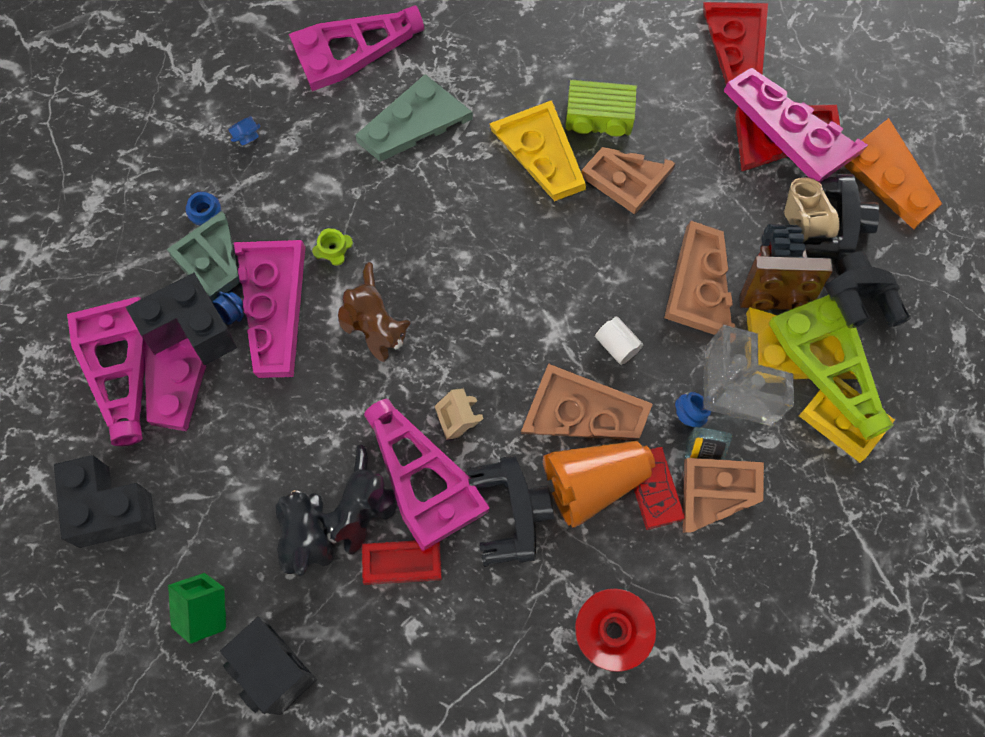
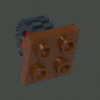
M768 224L764 229V234H762L760 253L755 257L739 295L740 308L751 307L761 311L768 309L792 310L817 300L832 273L831 259L807 258L805 244H802L804 234H801L802 228L799 225Z

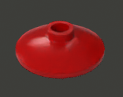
M606 589L595 593L582 605L576 618L575 635L580 650L591 663L607 671L622 672L640 665L649 656L656 639V624L652 612L641 598L626 590ZM616 624L621 630L619 638L613 639L608 636V625Z

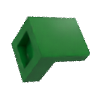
M202 573L168 585L171 628L189 644L223 632L226 629L225 588L209 575Z

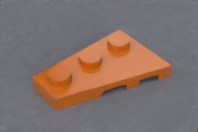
M888 118L861 140L868 146L859 156L844 165V167L908 225L915 229L941 206L942 202Z

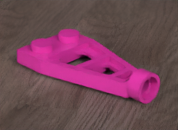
M414 5L398 13L319 23L290 33L289 36L312 91L346 79L412 38L413 34L424 31V24L418 7ZM384 28L388 37L375 45L368 46L362 33L368 30ZM335 38H354L358 44L357 51L343 60L335 59L328 46L329 42Z
M139 296L67 314L72 349L109 427L111 444L114 446H130L139 443L143 439L140 411L145 374L144 354L146 342L140 335L126 309L127 306L140 300ZM127 340L128 349L125 362L103 368L96 356V348ZM128 376V396L110 401L105 381Z
M389 399L380 400L365 411L364 416L376 434L402 519L422 551L488 513L490 508L475 485H469L468 479L470 477L395 409ZM404 438L410 439L422 453V457L406 466H402L399 463L392 448L393 444ZM430 468L445 480L447 489L431 499L421 502L414 495L410 478L420 470Z

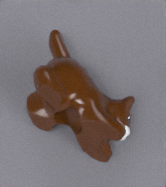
M368 262L363 270L364 284L354 289H347L344 292L343 306L338 311V321L341 328L348 334L357 330L363 332L371 353L378 360L385 362L389 358V347L398 349L402 346L407 333L406 329L410 326L411 322L409 320H394L387 313L382 297L375 286L373 264Z

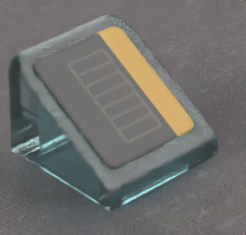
M694 427L687 438L685 459L725 460L732 440V434L724 431Z

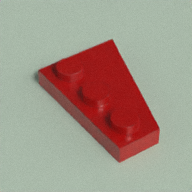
M703 2V13L726 85L729 81L750 68L763 75L768 3Z
M809 105L814 109L813 115L827 124L833 121L840 126L837 105ZM738 106L735 112L741 171L788 157Z

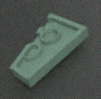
M425 74L355 135L356 141L381 162L416 146V142L433 133L435 136L446 132L447 127L461 121L464 124L472 120L473 112Z

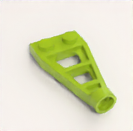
M829 295L772 317L769 325L786 354L856 428H859L865 440L879 436L894 426L882 408L857 328L847 327L840 309L835 301H831ZM829 336H835L841 343L844 361L829 367L822 364L810 351V344ZM847 371H852L860 384L862 394L853 398H847L835 384L833 377ZM870 414L872 417L867 419L864 415Z

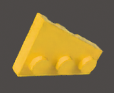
M552 100L489 123L491 131L554 201L586 190L584 178Z
M749 307L746 316L753 379H810L786 354L771 329L769 322L772 317L777 315ZM829 336L810 344V351L822 364L831 367L844 361L841 343L835 336ZM847 371L837 376L840 379H857L852 371Z

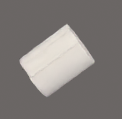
M619 317L606 322L595 335V338L620 365L633 358L643 346V343Z

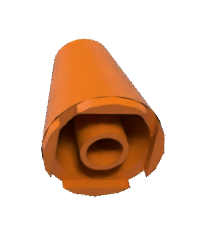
M638 441L551 452L543 456V465L547 481L552 479L555 490L552 492L554 501L567 525H571L573 528L580 526L650 478L652 475L651 468L655 467V460L648 446L642 447Z

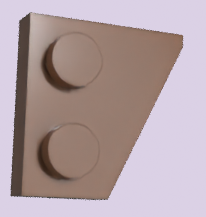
M602 147L582 169L581 174L584 180L633 214H636L671 174L675 163L666 159L664 164L644 160L645 155L635 153L624 154L619 150Z
M684 459L683 513L685 519L683 520V533L694 532L708 524L762 502L764 462Z

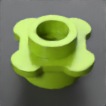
M327 228L319 234L317 245L312 248V253L316 259L324 258L330 260L333 265L338 266L344 263V255L347 249L352 247L353 241L349 235H343L339 230ZM331 245L336 246L334 249L329 248Z

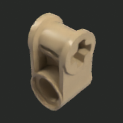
M807 177L795 179L791 183L784 210L785 217L790 225H799L802 228L801 234H804L803 242L807 241L809 237L823 235L827 238L836 237L839 231L838 214L823 191L822 185L818 181Z

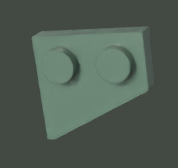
M222 211L167 249L171 258L187 275L195 272L212 302L217 299V293H227L241 283L239 281L238 266L228 221Z

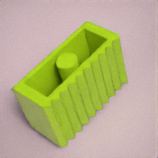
M570 80L565 129L568 131L572 129L580 134L593 131L594 133L605 132L614 137L624 134L630 135L635 120L637 85Z

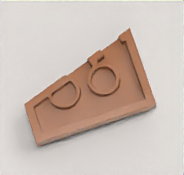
M690 221L686 226L664 318L732 340L736 336L735 323L731 321L730 307L733 304L731 293L728 292L726 273L728 272V263L723 231L694 221Z
M548 364L521 434L639 440L653 404Z

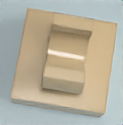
M464 388L451 390L435 405L446 440L459 438L469 428L475 427L484 419L483 415H473L471 407L477 402V399L473 396H466Z

